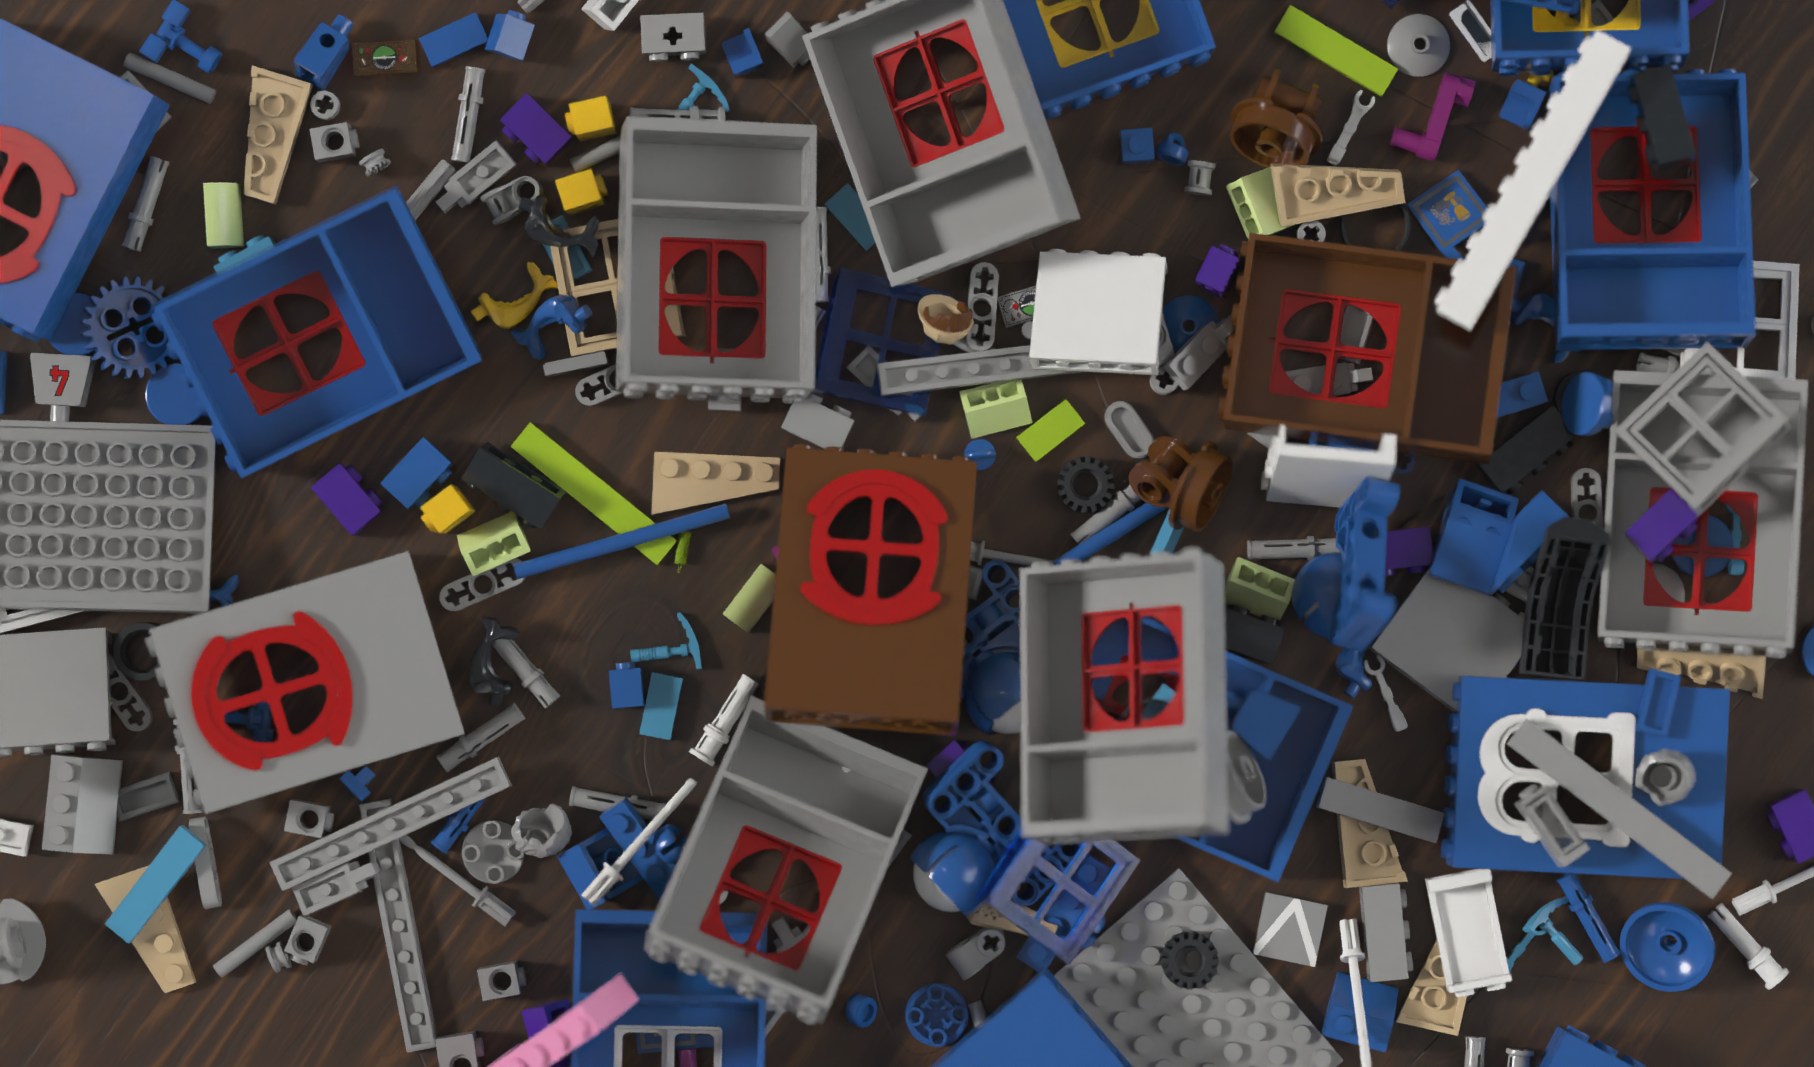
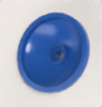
M1658 902L1639 908L1628 918L1620 935V952L1626 967L1640 982L1656 990L1679 992L1690 989L1707 976L1714 961L1715 945L1709 928L1693 911L1678 904ZM1667 935L1674 936L1677 941H1670Z

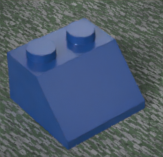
M607 828L557 856L587 910L597 907L643 880V877L629 860L619 872L624 879L615 882L595 906L581 895L602 872L604 862L612 866L624 853Z
M1337 971L1321 1033L1330 1038L1359 1045L1351 977L1348 974ZM1360 978L1369 1048L1386 1052L1394 1023L1398 988Z

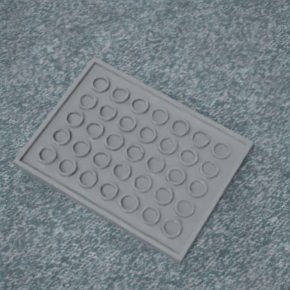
M0 420V609L197 614L209 612L216 441L210 430L213 426Z
M1177 868L1099 935L1093 945L1084 948L1054 974L1056 979L1133 1067H1336L1343 1061L1335 1049L1180 868ZM1183 931H1195L1206 936L1218 952L1219 965L1217 966L1218 971L1216 975L1212 977L1211 982L1204 984L1199 989L1187 990L1186 988L1177 987L1166 977L1161 967V952L1165 947V943L1173 935L1180 934ZM1194 948L1182 950L1178 955V966L1185 972L1198 970L1202 964L1200 952Z

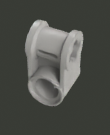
M523 176L480 197L481 201L486 202L494 218L492 221L493 225H500L524 211L518 208L522 199L520 189L524 184L532 183L535 187V194L531 200L535 201L538 195L543 196V188L539 181L529 176Z
M983 927L974 935L950 949L945 956L964 981L1002 953L1005 947V935L1003 931ZM988 934L992 938L998 936L997 947L993 948L991 945L984 946L986 942L985 936Z

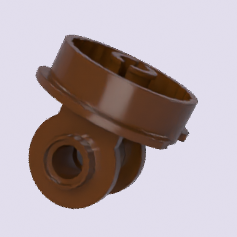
M1276 67L1271 78L1263 76L1254 98L1242 100L1233 108L1231 113L1233 125L1230 133L1231 142L1244 157L1266 168L1271 167L1270 163L1306 165L1309 157L1320 149L1323 139L1320 128L1314 122L1322 102L1321 98L1316 97L1320 85L1313 83L1309 93L1278 80L1281 69Z
M1168 436L1158 437L1148 449V456L1151 462H1140L1130 471V486L1136 495L1146 503L1156 507L1170 508L1169 525L1171 528L1179 530L1184 526L1195 532H1200L1210 523L1225 496L1232 475L1233 459L1219 452L1217 444L1212 441H1206L1198 453H1194L1186 444L1178 439Z

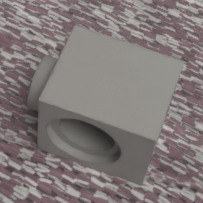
M347 122L310 129L314 158L318 163L356 156L355 148L360 147L358 133L356 129L351 130V125ZM334 134H341L344 138V143L338 150H331L328 146L329 138Z
M291 799L284 831L323 838L326 836V831H332L335 814L330 813L331 805ZM307 810H312L318 815L319 821L314 828L306 826L303 821V815Z
M299 915L284 949L285 952L291 954L289 959L302 965H307L308 962H316L332 926L310 916ZM302 933H309L313 936L314 946L311 950H306L300 946L299 937Z
M517 961L477 969L483 1001L521 994L523 992L522 986L527 985L524 967L518 968ZM498 972L509 974L511 977L510 987L505 989L498 987L495 983V975Z

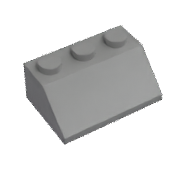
M69 754L51 755L42 842L43 850L114 854L117 801L120 797L118 792L121 787L123 760Z

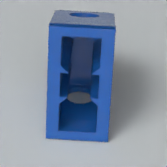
M337 15L331 26L321 22L294 59L296 76L305 82L313 84V87L319 91H324L349 52L350 47L347 35L354 24L342 15Z
M1250 688L1245 698L1228 690L1226 692V711L1234 715L1228 727L1264 758L1271 760L1301 707Z

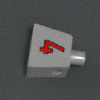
M30 354L35 402L39 405L51 406L50 421L69 422L70 407L86 406L96 360H91L92 356Z

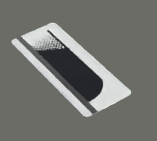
M1467 0L1450 12L1449 15L1480 59L1486 62L1492 57L1491 29L1473 4Z

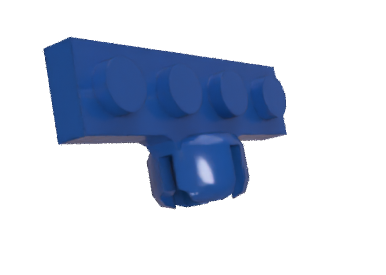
M627 797L602 812L599 816L624 852L647 827ZM667 824L655 831L630 859L660 902L688 841L687 836H684L674 842L676 840L675 836L682 832L681 828L674 824Z
M1085 851L1043 914L1045 922L1058 926L1055 936L1052 937L1041 932L1035 936H1029L1016 958L1039 972L1045 966L1047 968L1050 966L1067 940L1073 941L1082 948H1088L1093 945L1098 937L1084 928V926L1095 933L1102 932L1104 929L1105 918L1094 911L1090 904L1112 868Z

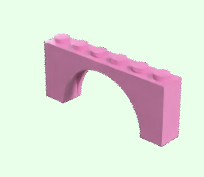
M619 974L523 1044H517L487 1067H548L601 1031L639 1001V999L623 976Z

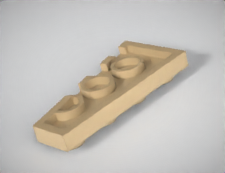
M252 65V91L250 92L249 101L251 107L247 133L249 139L245 165L244 195L276 205L313 84Z
M1365 759L1331 762L1333 779L1376 792ZM1336 814L1344 888L1408 881L1405 872L1402 871L1398 859L1399 855L1388 829Z

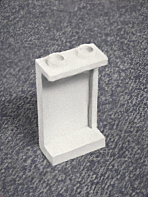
M1478 868L1425 879L1446 988L1449 993L1455 992L1456 997L1475 994L1474 988L1486 986L1487 991L1506 988L1505 982L1512 981L1491 884L1492 876L1490 869Z

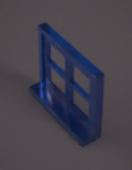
M841 267L834 277L815 369V388L811 393L822 397L825 394L924 417L931 391L912 393V397L903 394L881 397L877 364L884 363L886 350L920 358L938 356L940 343H937L925 333L922 345L889 338L897 299L919 304V301L927 295L941 294L950 297V294L912 284L891 287L890 281L887 278ZM857 289L890 297L882 336L849 328ZM846 340L880 348L872 387L839 379Z
M1021 828L990 873L985 885L976 898L983 904L994 908L1061 961L1071 965L1140 860L1115 840L1084 842L1065 872L1062 873L1040 856L1047 844L1022 837ZM1093 845L1116 863L1094 896L1070 879ZM1032 866H1035L1056 883L1034 918L1010 900ZM1063 889L1086 906L1064 941L1041 924V921Z

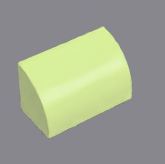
M1271 167L1242 177L1226 186L1248 241L1250 233L1273 235L1293 226L1281 227Z
M228 182L203 183L207 246L212 249L244 247L240 184Z
M1022 380L990 383L959 391L971 439L1032 423Z
M512 511L457 535L460 551L472 576L531 551L516 513Z
M1238 557L1224 587V603L1249 609V613L1259 617L1263 614L1280 620L1289 604L1295 579Z
M760 564L723 612V615L749 633L774 601L776 574L763 564Z

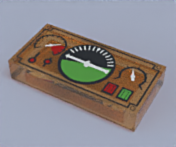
M415 40L352 44L354 76L418 72Z

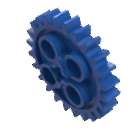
M123 277L120 287L112 280L109 282L110 291L101 286L98 289L101 298L93 295L89 298L94 308L85 307L83 309V312L89 315L90 318L80 321L81 325L88 327V331H85L80 336L82 338H90L91 341L84 349H94L96 351L91 358L92 361L99 358L104 360L100 368L101 370H104L109 365L113 366L112 376H116L120 370H124L125 379H129L132 372L135 371L137 378L141 379L144 377V369L151 376L156 374L155 364L159 368H166L167 364L164 357L173 360L166 344L169 342V337L165 330H158L155 322L142 326L135 333L131 331L111 341L107 340V335L124 329L130 323L136 324L152 316L155 311L153 307L159 300L163 299L161 294L164 290L163 286L155 291L152 290L153 280H149L144 286H141L140 277H136L132 285H130L127 277ZM138 299L145 302L147 305V313L145 315H139L134 311V300ZM106 312H113L117 315L119 320L117 327H109L105 323L104 315ZM149 328L159 332L160 342L158 344H152L147 340L146 331ZM119 341H126L131 345L132 352L130 356L126 357L118 352L117 345Z

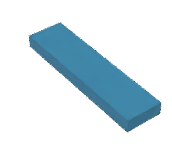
M184 825L179 826L106 921L105 925L128 944L132 943L207 844Z

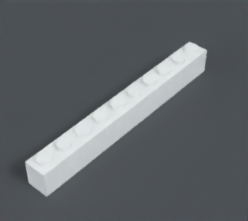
M1596 30L1593 37L1589 35L1585 37L1578 50L1583 55L1577 65L1571 63L1562 78L1566 82L1561 93L1555 91L1546 106L1550 110L1545 121L1539 119L1530 134V136L1534 137L1529 149L1525 147L1521 149L1514 164L1518 165L1513 177L1510 175L1505 177L1498 192L1502 193L1497 205L1491 202L1482 218L1486 221L1481 233L1475 230L1466 246L1470 249V252L1465 261L1459 258L1450 274L1455 278L1449 289L1443 286L1434 302L1439 305L1437 314L1469 332L1472 331L1630 55V47Z

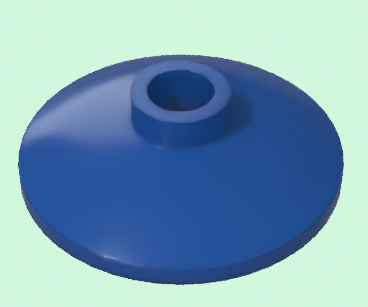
M1185 295L1174 298L1162 309L1175 354L1202 326L1207 325L1211 321L1215 324L1219 322L1214 308L1207 301L1196 296ZM1190 320L1194 323L1195 328L1192 332H1186L1183 329L1184 321Z

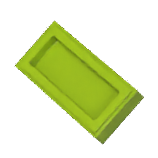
M1065 399L1016 438L1032 459L1037 462L1082 427L1085 422L1067 399Z

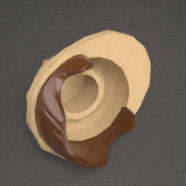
M941 294L927 295L919 301L918 314L923 323L924 332L937 343L951 345L964 338L973 327L972 309L968 310L963 301L958 302L951 297Z

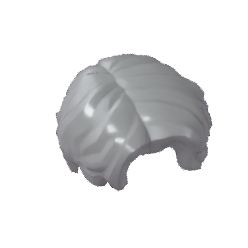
M1662 749L1643 757L1640 766L1637 768L1635 785L1637 788L1650 793L1652 801L1658 806L1672 804L1685 798L1693 788L1696 776L1694 773L1695 769L1692 766V762L1682 753L1675 750Z
M552 803L547 809L531 808L528 811H522L520 816L516 817L511 834L517 842L515 848L526 855L544 858L556 855L569 844L572 831L565 811L562 810L561 806Z

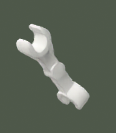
M1363 90L1358 91L1354 96L1351 116L1344 125L1337 143L1334 144L1327 157V162L1335 166L1341 161L1346 151L1345 148L1356 131L1360 119L1375 103L1374 96H1372L1367 106L1359 103V97Z
M1376 655L1377 660L1380 662V668L1376 671L1371 670L1368 661L1365 660L1363 664L1364 669L1368 674L1375 675L1378 681L1381 695L1389 707V718L1394 730L1398 732L1406 729L1408 724L1399 707L1395 705L1391 689L1387 686L1382 675L1385 668L1384 659L1382 656Z

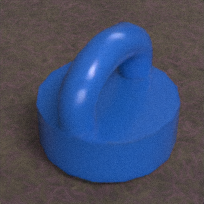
M1176 132L1170 133L1165 142H1160L1156 152L1160 160L1176 166L1184 165L1189 154L1188 150L1185 149L1183 137Z
M977 439L967 445L964 457L970 458L972 462H977V470L982 471L988 469L993 464L996 452L990 442L984 439Z
M853 994L846 1004V1018L853 1025L861 1028L868 1027L874 1021L877 1014L876 1001L865 995Z

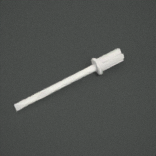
M692 778L687 780L612 866L606 862L603 863L604 868L602 872L581 894L586 900L595 906L615 882L624 879L619 872L696 786L697 782Z
M1814 866L1772 886L1767 880L1762 881L1763 885L1733 898V907L1736 909L1737 914L1741 916L1769 902L1777 903V893L1814 877Z
M1343 919L1339 923L1343 955L1340 956L1341 962L1349 963L1362 1067H1372L1358 965L1359 961L1365 959V953L1360 948L1357 919Z

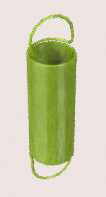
M691 532L679 533L674 563L686 564Z

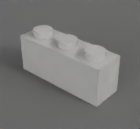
M1399 883L1359 887L1367 980L1378 982L1408 979V971H1413V960L1411 952H1406L1405 939H1410L1408 920L1403 921L1402 908H1407L1406 890L1400 889Z

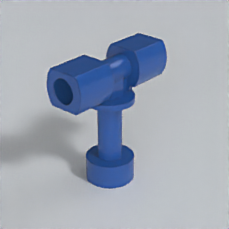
M176 0L171 1L161 18L164 22L156 35L151 33L139 51L143 56L157 64L167 48L174 50L176 47H179L198 59V67L208 74L213 72L223 54L212 46L205 50L184 36L185 29L182 28V25L191 11Z
M265 701L256 703V707L250 706L249 712L229 711L225 714V723L247 725L248 731L253 732V741L261 743L274 742L275 730H271L272 711L269 703Z

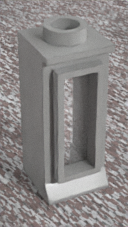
M1533 784L1519 794L1521 799L1515 803V806L1557 867H1566L1590 850L1553 798L1547 786H1539L1537 788Z

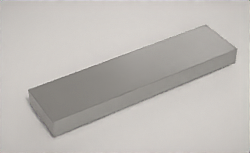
M1324 777L1316 805L1317 808L1431 843L1437 842L1444 818L1443 812L1329 777Z

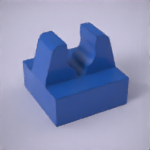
M365 766L356 776L348 770L339 778V781L363 803L371 795V792L365 786L375 777V774Z

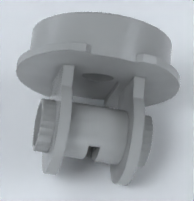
M1227 731L1228 817L1235 823L1242 824L1250 819L1252 812L1265 806L1266 789L1260 768L1248 745L1236 732Z
M6 898L0 900V984L10 983L18 979L25 981L37 972L43 961L46 950L45 932L41 921L33 910L19 900Z

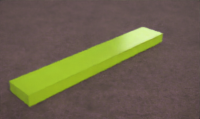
M531 422L510 446L618 534L656 524ZM668 536L634 547L658 565L677 540L672 536Z

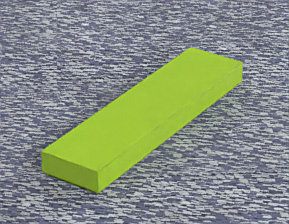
M1292 5L1289 6L1274 31V34L1380 97L1383 96L1398 71V68Z

